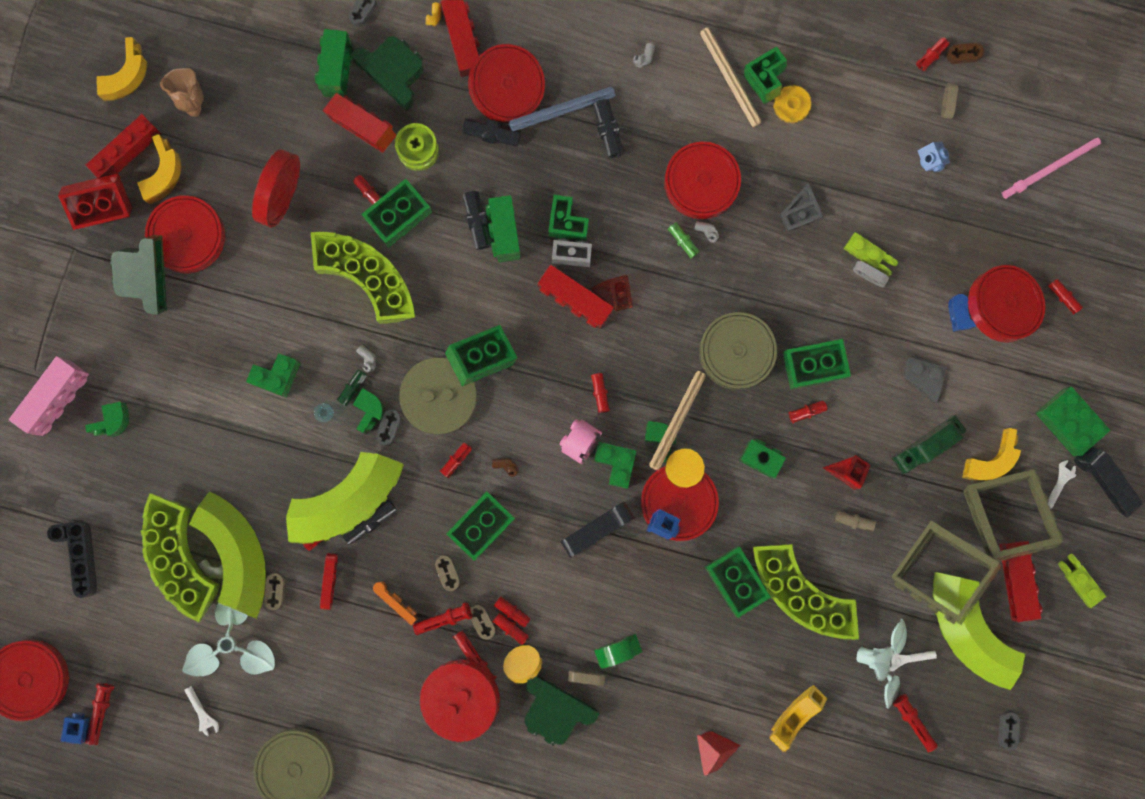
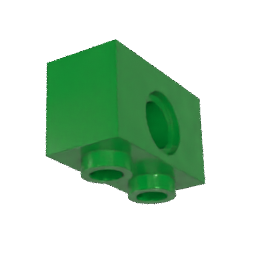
M755 439V441L749 440L739 461L771 479H775L786 459L782 456L783 452L776 448L771 450L765 447L766 443L759 439ZM761 452L765 453L768 457L766 463L760 462L758 458Z

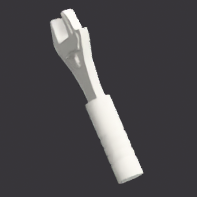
M1068 460L1059 464L1058 481L1048 499L1050 509L1053 508L1067 481L1077 476L1075 474L1076 466H1073L1071 471L1065 467Z
M929 651L910 655H900L893 652L889 671L893 672L901 665L909 662L936 659V652Z
M192 686L185 689L199 717V732L203 731L205 735L209 736L207 728L214 726L217 733L219 722L205 712Z

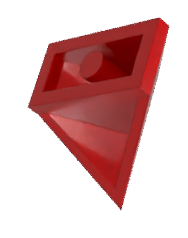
M855 454L851 458L823 467V469L856 490L863 486L871 465Z
M712 731L697 735L704 775H709L719 770L741 745Z

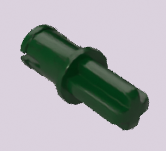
M358 369L349 383H345L346 387L336 400L347 406L354 394L359 392L358 388L367 375Z

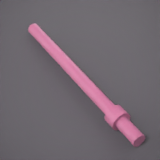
M1095 138L1030 177L1015 182L1011 188L1002 192L1003 197L1007 199L1017 192L1021 193L1027 189V186L1100 145V139Z

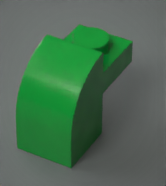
M362 388L353 405L366 412L356 429L366 434L367 431L371 432L375 426V418L380 421L382 420L385 410L383 403L378 397Z
M116 402L102 405L104 421L85 425L86 433L94 434V436H101L106 433L110 437L120 435L125 431L129 423L127 403Z
M648 421L645 441L660 443L669 426L660 422ZM676 437L672 445H676ZM671 448L669 449L663 463H666V459H668L671 455Z
M636 634L594 650L601 669L628 661L643 652Z

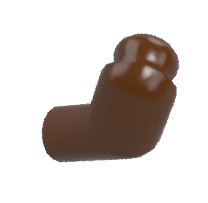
M510 458L492 459L493 469L503 468L510 477H515L518 474V466Z

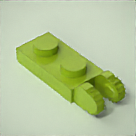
M856 232L843 248L862 262L867 263L887 276H890L892 272L889 268L880 264V262L884 260L892 266L898 264L896 259L887 255L885 251Z
M1070 554L1067 558L1074 566V570L1071 571L1063 561H1060L1058 565L1066 575L1065 578L1087 607L1092 608L1106 598V595L1073 554Z

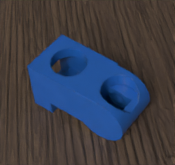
M964 294L952 297L948 302L953 332L976 327L973 319L970 320L968 297Z

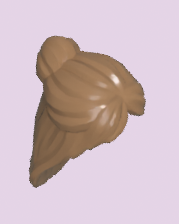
M190 68L171 70L161 80L160 87L173 100L177 109L187 112L192 117H198L201 112L204 95L195 71Z

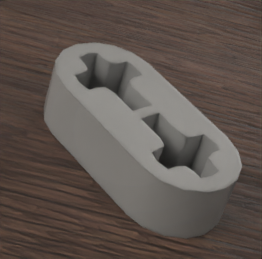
M857 261L853 268L856 274L877 286L885 287L889 280L886 274L865 262Z

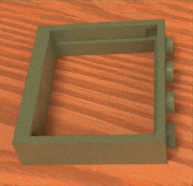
M1034 469L968 485L964 489L963 493L985 553L999 562L1056 548L1062 543V533L1060 529H1057L1054 512L1050 511L1047 494L1043 493L1041 479L1039 475H1036ZM1027 480L1050 539L999 551L978 491Z
M930 521L891 578L895 582V587L901 591L906 589L916 601L921 602L923 600L933 612L938 613L940 611L945 615L944 618L948 622L962 625L1001 569V565L995 559L935 522ZM934 535L990 569L959 615L903 580Z

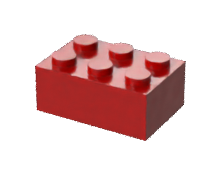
M118 173L62 186L58 194L73 230L129 217L132 210V205Z

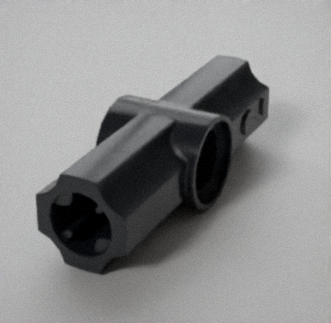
M602 99L593 103L598 121V132L601 140L603 139L607 157L613 159L623 155L624 152L619 138V127L616 118L613 116L609 99Z
M466 117L462 134L481 138L483 141L491 144L502 143L517 147L521 130L512 131L510 127L502 126L501 123L494 120H486L485 122Z
M469 191L463 194L469 229L472 231L476 250L487 249L492 246L487 229L488 223L485 210L482 208L479 192Z
M389 498L380 504L375 510L376 512L368 520H363L353 530L341 535L348 545L358 540L364 534H368L381 525L382 521L397 511Z

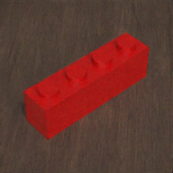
M442 0L440 2L460 76H469L472 65L481 54H478L477 48L480 47L477 36L473 37L472 30H475L473 20L468 19L467 15L470 12L468 1Z
M336 93L323 109V112L333 122L383 153L397 136L392 130L393 126L386 120L380 121V118L375 113L366 112L367 110L359 103L357 105L353 104L354 102L348 96L344 95L342 97Z
M141 114L86 164V167L97 178L117 174L153 142V136L161 135V133Z
M552 265L548 267L538 282L539 291L547 297L549 295L556 298L555 302L562 307L566 305L571 309L570 312L578 318L584 317L587 319L586 323L593 328L598 327L601 329L614 309L613 306Z
M1029 541L999 544L1000 551L1028 545ZM1033 553L1002 561L1011 620L1015 622L1041 619L1042 606L1038 601L1039 587L1035 583L1034 577L1036 575V568L1032 564L1031 559Z

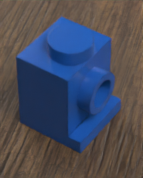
M659 509L653 513L646 531L653 532L669 540L678 534L680 519Z
M73 712L72 715L65 717L61 742L84 743L87 739L90 718L84 717L85 713Z

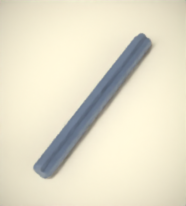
M608 87L511 120L509 122L512 131H517L593 105V103L599 100H608L615 97V91L612 87Z

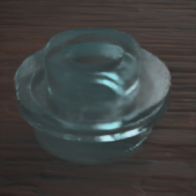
M321 403L315 407L314 417L319 422H328L333 417V409L330 405ZM322 410L327 411V415L324 417L321 416Z

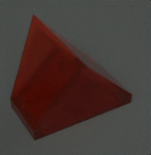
M628 275L608 279L590 288L602 300L613 306L615 312L633 308Z

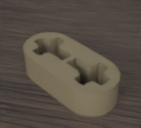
M947 83L945 87L941 111L942 118L952 119L954 116L958 84Z
M446 555L438 557L435 562V568L442 586L447 591L456 590L460 585V579L452 559ZM443 558L445 561H449L447 573L443 567H439ZM447 574H450L451 579L456 580L453 588L450 585H446L448 581Z
M273 573L266 579L264 603L269 610H277L284 603L285 578L280 573ZM275 576H277V580H280V584L276 585V590H274V584L271 583ZM274 593H276L275 599L279 600L275 607H273V603L269 602L270 599H273Z
M476 604L471 607L472 619L470 620L480 638L484 640L491 639L495 634V626L485 607L481 604ZM474 608L482 609V621L477 616H473ZM483 622L487 628H492L489 636L481 632L484 629L482 626Z
M569 670L568 681L599 686L605 685L606 675Z

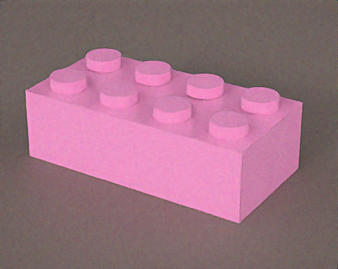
M56 356L9 418V421L27 434L39 436L47 434L51 430L55 419H58L63 414V409L67 403H70L75 398L76 391L85 385L89 373L72 361Z

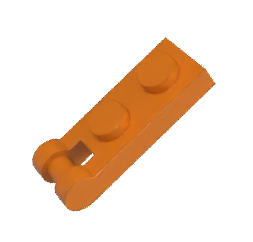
M381 581L374 584L373 591L410 625L417 621V612L411 606L406 607L401 603L403 599L395 592L391 594L387 590L385 582Z

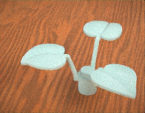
M218 603L215 609V618L220 625L229 624L226 637L219 640L218 649L214 652L211 646L207 644L193 646L187 654L182 671L192 676L212 674L219 666V659L215 655L220 651L222 653H229L233 650L244 652L240 658V664L242 669L250 674H260L273 670L275 660L271 649L262 641H251L247 646V650L237 647L236 640L230 636L233 624H242L248 615Z
M903 619L896 625L892 633L891 647L886 649L873 648V650L860 647L857 653V662L867 664L869 668L874 669L879 680L883 681L886 677L888 678V683L885 687V703L888 709L896 700L900 689L899 677L894 675L892 678L888 673L893 651L895 654H899L906 643L907 630Z

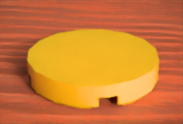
M785 86L781 89L780 95L774 99L773 107L776 115L781 120L788 123H796L802 121L808 115L811 109V98L809 93L800 86Z
M680 449L669 456L665 471L668 479L673 484L687 488L696 485L701 480L705 465L697 452L691 449Z
M521 645L514 648L506 656L503 664L504 673L515 683L528 682L527 680L536 677L541 670L542 660L535 648L529 645Z

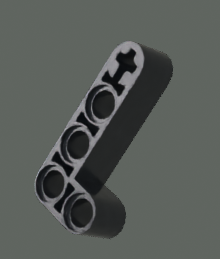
M1091 447L1083 455L1074 458L1075 464L1081 470L1093 475L1115 508L1123 516L1128 518L1143 505L1142 500L1105 451Z
M625 501L563 539L560 543L568 556L572 558L635 517Z
M69 522L52 525L47 530L48 539L52 542L67 541L73 594L78 598L93 596L97 591V581L89 524L86 522ZM78 526H80L82 529L80 535H77L76 528ZM59 528L62 530V536L60 538H58L57 536V530ZM80 545L84 548V552L81 555L78 553ZM82 564L86 568L84 574L80 572V567Z

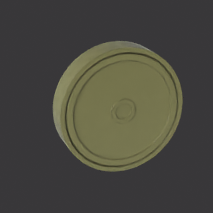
M733 312L720 316L708 326L700 340L699 359L704 372L713 382L727 389L742 390L757 385L769 375L776 362L777 344L775 337L768 325L752 314Z
M430 358L413 366L405 375L400 387V405L407 420L417 429L432 435H446L461 429L471 419L477 405V389L474 382L463 387L461 386L447 358Z
M302 728L284 730L270 738L261 747L256 756L253 769L256 788L263 799H322L330 789L335 777V758L328 743L318 734Z

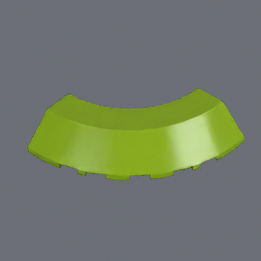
M311 232L314 270L318 274L341 276L360 286L369 296L376 314V321L379 324L396 323L415 318L413 302L403 278L392 263L372 246L350 236L332 232Z
M360 452L352 471L335 488L316 497L291 499L286 516L288 542L305 544L320 540L327 541L331 537L350 532L363 520H368L376 512L375 510L380 504L388 499L387 495L393 487L395 488L404 464L380 454Z
M209 491L198 505L189 525L204 533L211 540L221 558L223 586L218 603L257 619L262 607L266 584L265 559L256 533L245 517L229 502Z
M150 493L142 517L143 528L141 530L143 557L145 562H147L151 573L150 576L167 601L171 602L185 616L199 623L214 602L221 585L207 577L200 570L190 553L187 540V525L192 508Z
M792 544L753 547L756 567L763 585L774 602L790 618L807 629L822 635L839 639H859L856 600L832 597L813 586L801 573L795 560Z
M935 572L933 580L934 600L959 615L980 582ZM979 600L962 625L948 622L944 618L945 615L940 611L935 613L941 633L955 656L974 674L996 686L1011 690L1022 673L1025 653L1008 647L991 632L982 616Z

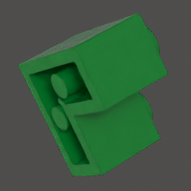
M777 46L746 64L744 69V77L764 105L780 95L782 84L777 79V76L786 71L787 59Z
M553 196L548 231L549 237L586 241L589 218L571 216L573 197Z
M278 353L271 371L253 364L246 382L287 398L301 363Z
M598 442L594 462L612 466L608 485L628 489L636 450Z

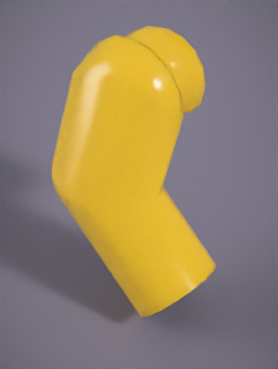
M432 3V16H426V25L435 27L441 20V3Z

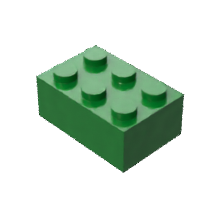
M324 29L323 35L320 36V47L322 49L321 54H318L317 57L319 72L315 73V83L324 97L333 98L336 93L342 97L344 95L347 96L351 65L350 54L352 53L353 44L347 31Z
M405 178L361 215L389 248L429 216L432 210Z
M511 195L488 198L489 205H486L488 221L492 220V223H489L488 226L491 239L495 241L491 242L494 258L497 257L499 263L520 260L521 256Z
M501 325L449 345L445 352L462 387L509 368L517 360V356Z
M843 339L788 349L783 352L790 390L851 377Z
M1072 386L1062 389L1035 413L1073 457L1083 455L1111 431Z
M486 492L446 535L473 561H476L516 518L489 492Z
M738 546L704 566L736 618L741 617L771 598L745 554Z

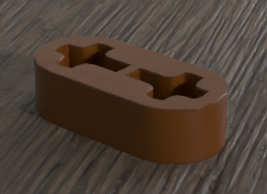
M979 43L957 44L947 51L946 58L952 64L977 62L983 56L984 49ZM973 49L975 52H978L976 56H974V53H970ZM954 51H956V54H960L957 58L955 55H952Z

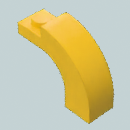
M133 37L125 38L126 61L122 69L113 75L97 76V95L104 101L126 97L135 91L144 79L147 61L141 55V45Z
M159 134L152 137L160 157L159 168L150 178L137 182L142 197L148 204L162 200L170 194L176 186L181 173L179 154L174 149H171L169 141Z
M1012 428L1003 429L999 451L992 460L986 462L972 458L966 459L962 478L974 481L991 480L1009 472L1016 464L1021 450L1014 449L1018 442L1017 430Z
M812 685L782 713L771 729L773 732L770 739L784 752L788 750L799 730L810 718L823 709L828 698Z

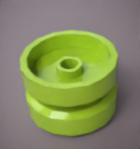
M412 123L404 126L395 138L397 154L405 167L414 171L429 169L436 162L439 147L435 135L429 127L419 123Z

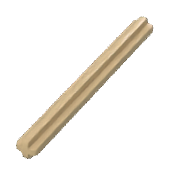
M710 28L703 29L700 35L752 127L758 126L761 123V119Z
M701 371L695 373L649 464L654 470H659L706 377L705 373Z

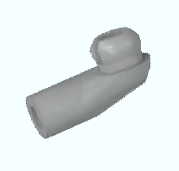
M647 43L644 54L634 56L633 62L636 67H643L652 62L655 49L654 44Z
M696 221L694 230L704 232L711 243L718 240L719 234L713 224Z
M360 345L356 352L364 358L362 368L365 372H372L376 367V356L366 347Z
M207 559L198 564L207 577L214 579L223 578L222 565L212 567Z

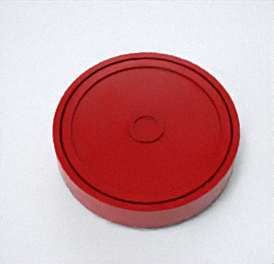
M499 44L490 47L476 59L469 73L468 88L474 105L483 115L497 122L509 123L511 120L531 114L538 107L545 91V78L541 65L529 51L513 44Z
M703 141L694 142L679 149L669 161L664 178L665 192L670 203L680 213L694 219H710L724 213L735 201L741 186L740 168L733 155L718 144Z
M279 149L266 163L253 198L252 216L255 222L273 228L286 214L298 184L300 174V159L298 155Z
M176 196L163 201L153 210L145 228V238L152 235H162L164 267L178 273L189 274L208 268L220 256L225 244V227L221 217L208 203L193 196Z
M1012 265L993 267L978 276L970 288L968 296L970 315L978 329L995 341L1009 343L1021 340L1033 334L1040 327L1044 319L1045 299L1041 287L1028 272Z
M666 466L660 468L648 478L642 489L640 506L644 520L649 525L653 513L661 509L680 519L678 534L669 540L687 541L699 537L711 527L718 513L719 497L715 484L704 472L701 480L696 485L687 488L679 487L668 479L665 471Z
M33 639L14 642L0 649V714L11 720L28 721L53 711L63 700L69 685L68 666L62 654L51 644Z
M452 660L439 666L427 677L420 693V707L426 723L436 734L447 740L465 742L481 736L495 721L500 708V694L494 678L485 668L468 660Z

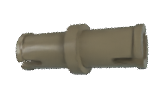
M837 511L834 521L835 523L851 526L852 529L859 528L872 533L876 525L875 520L859 517L858 514L851 515Z

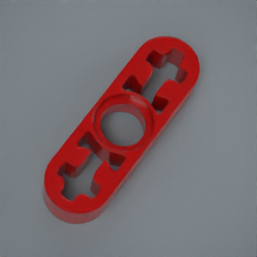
M337 553L326 554L320 609H332L338 564Z

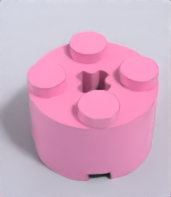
M576 419L571 425L570 429L572 431L569 436L565 435L560 442L562 446L561 452L578 463L583 464L582 459L585 458L587 460L598 443L595 439L597 435L601 437L602 431L583 419L580 421Z

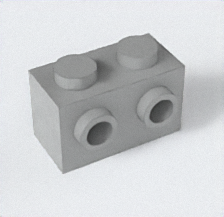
M567 239L554 240L552 264L590 267L592 244L587 241L569 242Z

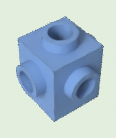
M933 142L917 150L921 158L920 164L925 171L936 173L945 169L944 165L950 163L949 152L944 147L943 142Z

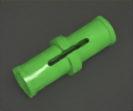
M675 222L674 225L667 229L677 240V245L684 249L690 259L700 252L690 240V235H686L678 225V222Z

